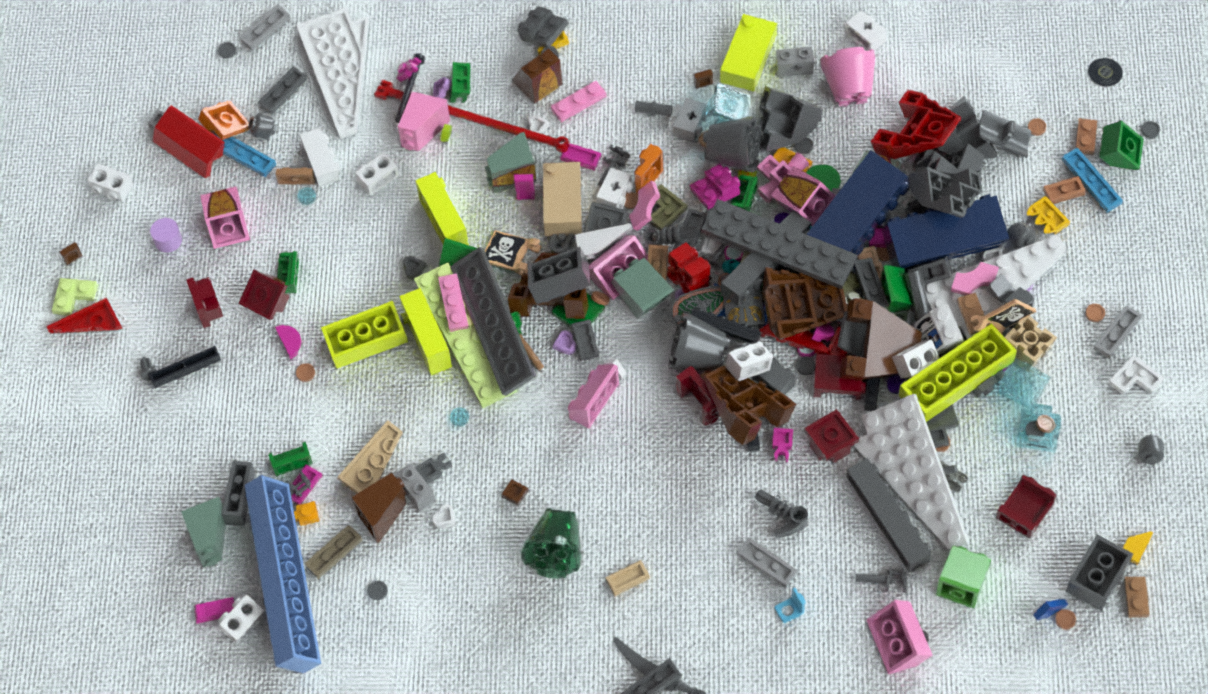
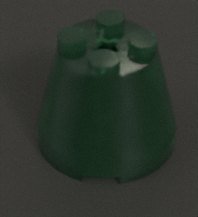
M545 509V512L541 515L523 544L521 558L525 566L529 565L537 570L538 575L552 579H563L568 574L578 572L582 561L580 525L573 511Z

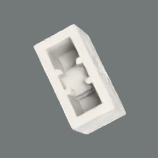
M862 10L846 22L845 33L861 47H864L866 51L870 49L875 51L886 42V29L882 25L877 24L870 15H866Z
M610 168L596 196V202L619 209L620 207L623 208L626 202L625 195L630 193L633 188L631 174Z

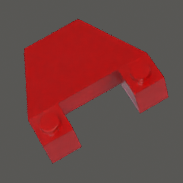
M907 89L898 102L904 117L909 118L905 127L900 133L879 129L870 142L876 154L895 160L943 146L960 122L961 117L948 108L941 107L937 101L930 100L926 94Z

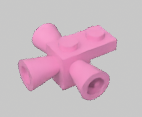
M797 152L789 164H786L784 161L779 163L774 157L769 155L757 166V170L770 181L757 189L758 194L767 203L771 202L773 199L771 194L792 166L800 170H804L809 166L808 161L803 155Z

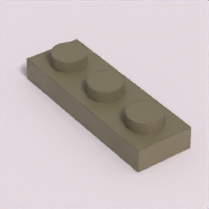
M348 524L306 561L304 565L319 580L362 542L363 539Z

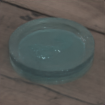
M310 187L302 188L298 192L299 202L304 205L312 204L316 200L315 190Z
M456 408L450 414V420L455 426H464L469 422V412L464 408Z

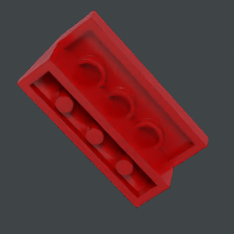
M172 105L168 107L154 127L153 142L205 179L211 175L212 162L223 156L225 142Z

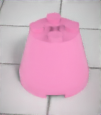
M851 47L836 50L837 53H834L832 56L824 55L821 57V69L835 101L839 103L840 107L848 106L850 102H857V104L868 102L867 99L872 96L875 53L873 49L864 51V47Z

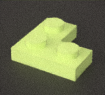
M60 278L52 307L53 314L69 316L73 312L75 300L94 301L98 287L97 282Z

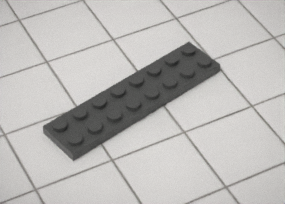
M717 199L702 227V233L840 289L843 288L858 256Z
M478 247L450 267L453 274L458 276L462 297L502 395L507 396L535 378L536 374L484 248Z

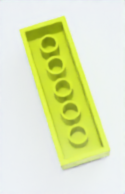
M991 323L901 384L899 397L902 399L916 394L927 422L991 376L1012 364L1017 351Z

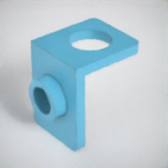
M794 587L792 588L791 598L776 605L775 611L782 622L787 623L804 614L806 601L803 595L798 593ZM784 606H791L794 612L792 615L786 616L782 613V608Z

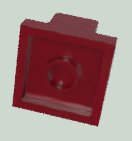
M253 269L238 304L269 320H273L275 313L283 312L290 295L286 294L285 291L288 286L285 285L286 282L272 275Z
M193 277L186 279L203 328L211 326L210 321L223 317L210 277L194 281Z
M837 409L804 428V432L809 438V446L819 460L824 458L828 461L832 458V461L835 463L849 455L851 446L859 442V437Z

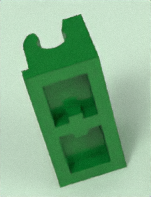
M452 62L450 71V103H455L456 98H462V103L467 101V97L470 95L471 63Z
M740 175V194L732 198L731 205L750 212L758 187V177Z
M297 251L279 253L277 278L286 282L285 285L288 287L285 293H297L300 263Z
M306 441L302 442L303 446L275 456L272 453L268 454L275 476L313 464Z

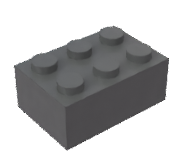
M581 247L527 265L528 288L537 304L548 302L556 297L565 296L568 293L590 286L589 263Z
M1097 534L1069 580L1065 592L1102 611L1128 568L1133 553Z

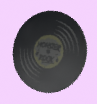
M1099 58L1090 64L1088 74L1094 83L1108 87L1117 84L1122 79L1123 70L1115 60Z

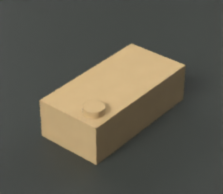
M580 162L543 163L545 236H552L553 234L569 236V234L582 233Z

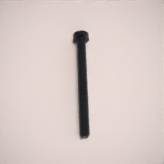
M421 53L413 55V58H418L421 60V63L417 65L418 70L415 73L412 72L411 77L407 81L395 117L396 123H399L402 118L420 66L425 62L426 58Z

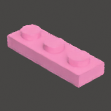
M596 80L552 105L551 110L559 121L563 122L607 97L606 92Z
M457 274L438 277L450 332L468 329L469 326Z

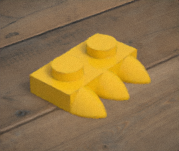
M1046 196L1032 204L1027 210V216H1037L1035 225H1046L1043 232L1045 234L1054 233L1055 235L1070 224L1067 217Z

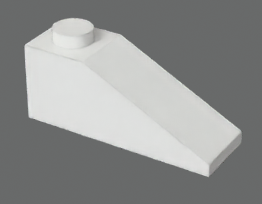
M629 223L575 234L577 247H581L587 261L596 259L595 256L601 255L632 231V225Z

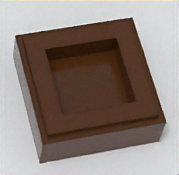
M711 69L694 74V86L696 89L713 84Z
M76 242L59 251L66 265L82 257Z
M511 479L501 496L519 506L529 489Z

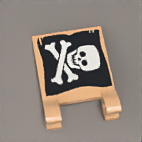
M495 230L485 249V253L490 265L522 275L528 272V264L522 262L527 250L530 249L535 253H539L542 246L539 245V239H526Z
M1014 299L985 316L974 315L971 317V321L974 323L979 321V324L973 327L977 332L984 329L987 324L990 325L992 323L1002 334L1006 328L1035 313L1036 309Z

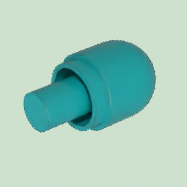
M735 259L725 260L722 264V270L724 273L731 274L740 263Z

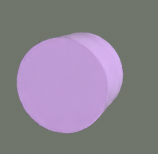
M161 218L152 224L150 233L159 251L169 253L180 247L182 236L177 223L173 219Z

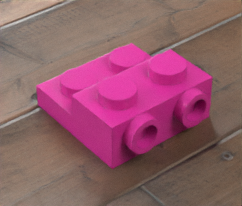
M721 164L704 171V178L689 185L691 192L707 210L714 207L717 199L725 202L740 194L739 179L737 176L732 177L730 169L727 166L723 167Z

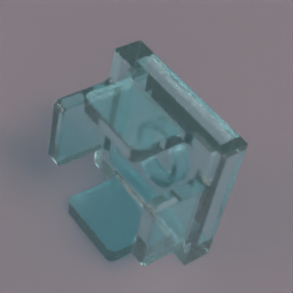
M718 83L715 86L714 95L707 103L706 116L710 117L713 115L718 117L714 124L747 117L749 115L751 96Z
M1016 359L1013 365L1009 366L998 393L1033 411L1052 377Z
M1033 403L1031 410L1021 409L1016 447L1056 453L1061 415L1051 413L1052 406ZM1040 415H1047L1054 420L1056 424L1055 429L1051 433H1045L1043 437L1036 435L1027 436L1025 433L1026 425L1031 421H1036Z

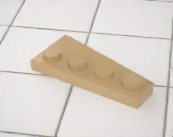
M387 420L339 474L338 480L356 494L380 480L403 435V431Z

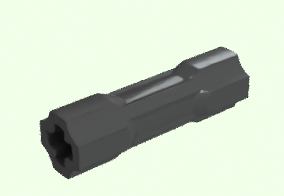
M922 270L905 273L907 286L914 305L916 322L931 311L924 288L925 282Z

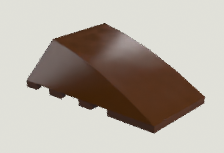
M765 267L763 298L769 328L779 340L843 318L844 312L848 310L843 288H837L803 273L795 274L789 273L787 270L777 271Z

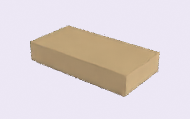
M641 560L605 577L614 596L650 579V575Z

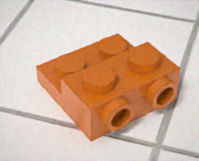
M230 100L203 108L198 118L205 129L210 132L214 131L221 140L248 131L249 122Z
M650 144L639 155L640 165L634 172L637 194L642 187L651 180L654 182L663 172V151L657 145Z

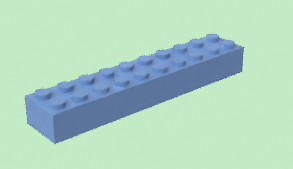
M261 475L245 484V491L275 666L305 673L319 666L321 659L288 483Z

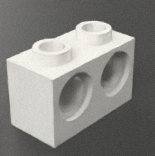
M383 152L375 156L366 165L359 167L355 175L359 185L371 196L397 178L399 171L398 166Z
M99 163L87 180L92 192L98 195L103 194L114 201L119 200L123 202L133 187L130 175Z
M932 340L919 342L892 357L900 378L909 377V379L940 359Z
M757 342L729 352L725 367L737 381H741L769 371L773 355L761 342Z
M248 595L243 599L239 597L232 605L234 609L230 613L225 612L218 620L220 622L218 629L236 644L262 617L265 611ZM248 606L252 609V613L245 615L241 609ZM235 621L238 623L239 628L231 630L227 624Z

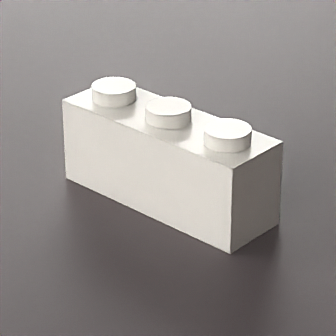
M321 128L299 134L318 186L321 187L340 180L338 173L341 172L338 162L333 160L335 154L332 147L328 148L327 146L329 144L327 134H323Z

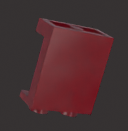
M817 354L813 397L821 398L822 393L856 395V400H860L861 394H865V382H862V380L856 381L840 378L841 361L845 356Z
M692 366L676 376L677 395L682 399L691 393L702 406L703 425L707 426L708 424L715 423L720 415L703 378Z
M1022 475L1020 482L1004 505L1001 504L998 508L996 519L1030 539L1055 504L1057 494L1051 488L1037 483L1034 478Z

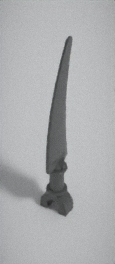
M613 638L618 649L642 674L647 675L658 667V665L633 651L619 638ZM680 678L665 688L671 692L676 688V691L680 690L686 694H707L696 687L688 686Z

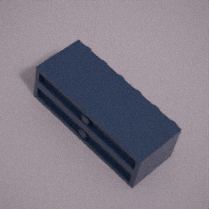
M870 150L806 235L859 256L864 249L863 245L867 240L870 241L876 233L874 230L877 226H882L886 221L887 213L896 208L899 197L901 195L904 196L910 189L908 186V176Z
M988 194L979 197L980 200H976L970 208H967L966 214L962 218L928 209L923 214L918 215V212L908 214L907 218L900 219V217H894L889 219V222L885 224L882 230V235L891 266L904 268L905 271H908L911 267L948 256L949 260L1002 247L1009 240L997 195L991 197Z

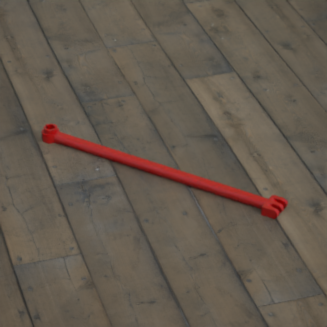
M381 80L374 96L382 100H386L388 96L401 100L404 91L393 88L392 82ZM448 105L449 115L514 135L524 132L526 139L552 146L560 153L567 152L568 148H570L569 140L564 136L554 138Z

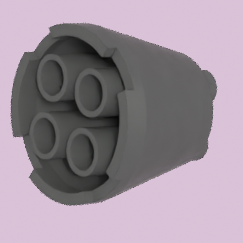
M747 116L710 125L708 132L705 131L703 135V141L706 143L705 160L744 172H755L759 165V160L756 159L762 146L760 124L756 123L757 117Z
M683 312L681 315L683 322L677 325L671 347L673 361L669 360L668 368L686 370L692 366L696 371H714L722 367L724 363L723 350H727L729 345L726 333L691 314Z

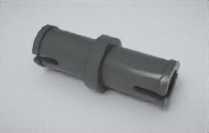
M637 100L635 112L649 113L651 116L657 114L671 117L673 105L657 104L656 101L649 103Z

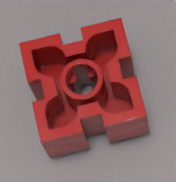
M686 242L668 253V263L670 266L667 269V277L676 286L679 285L684 294L709 287L710 264L706 259L698 257V252L695 248Z

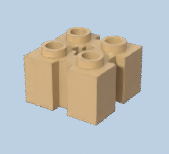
M1030 316L1019 321L1015 329L1013 328L1005 336V339L1017 351L1015 357L1018 361L1016 363L1028 373L1038 363L1039 359L1051 349L1057 339L1046 328L1043 331L1037 327L1039 323Z

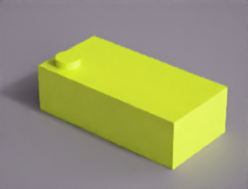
M746 14L742 15L720 69V83L755 92L777 36L776 22Z
M434 172L415 180L419 201L442 244H444V240L447 238L469 245L466 228L445 190L446 185L443 178H439L437 173Z
M421 288L399 296L403 313L400 314L404 324L408 323L430 374L434 375L451 368L452 363L449 349Z
M393 301L321 327L337 369L408 342Z

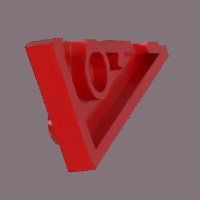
M107 298L46 326L50 334L123 329Z
M769 323L760 329L761 337L767 335L776 338L777 342L787 343L800 349H804V347L814 350L816 354L830 355V349L822 342L812 340L813 334L809 330L779 340L770 330Z

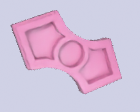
M652 180L638 191L637 205L629 215L633 229L636 231L652 220V208L660 198L656 183Z
M980 262L979 266L971 272L956 273L951 292L966 296L972 294L978 287L989 286L996 279L999 267Z

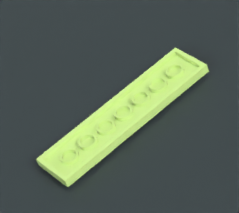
M446 263L414 278V282L418 289L421 288L439 329L481 407L485 408L516 393L517 389L507 396L502 395L464 299L463 303L469 328L450 332L438 277L453 274L450 265Z

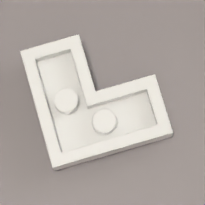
M1133 355L1109 380L1108 384L1123 396L1135 383L1152 394L1163 383L1165 378Z

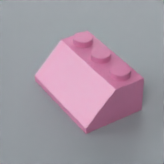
M625 235L589 264L590 278L599 289L614 300L619 296V293L611 284L614 278L613 274L620 269H623V271L628 269V264L635 259L640 261L642 258H645L648 261V254L635 235Z
M598 365L595 370L590 372L587 383L580 387L577 398L568 405L569 419L588 429L591 427L619 385L617 365Z
M894 600L866 619L888 674L918 666L933 656L910 601Z

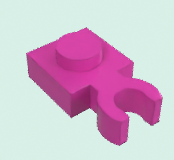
M414 57L405 63L402 62L397 69L398 75L396 79L403 82L411 77L412 72L415 73L418 70L417 65L421 63V60Z
M774 428L772 449H777L774 453L775 461H778L779 455L785 456V462L789 461L788 450H792L793 429Z

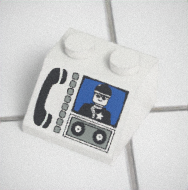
M948 304L928 312L914 323L915 329L922 332L921 342L932 340L938 355L950 351L964 342Z

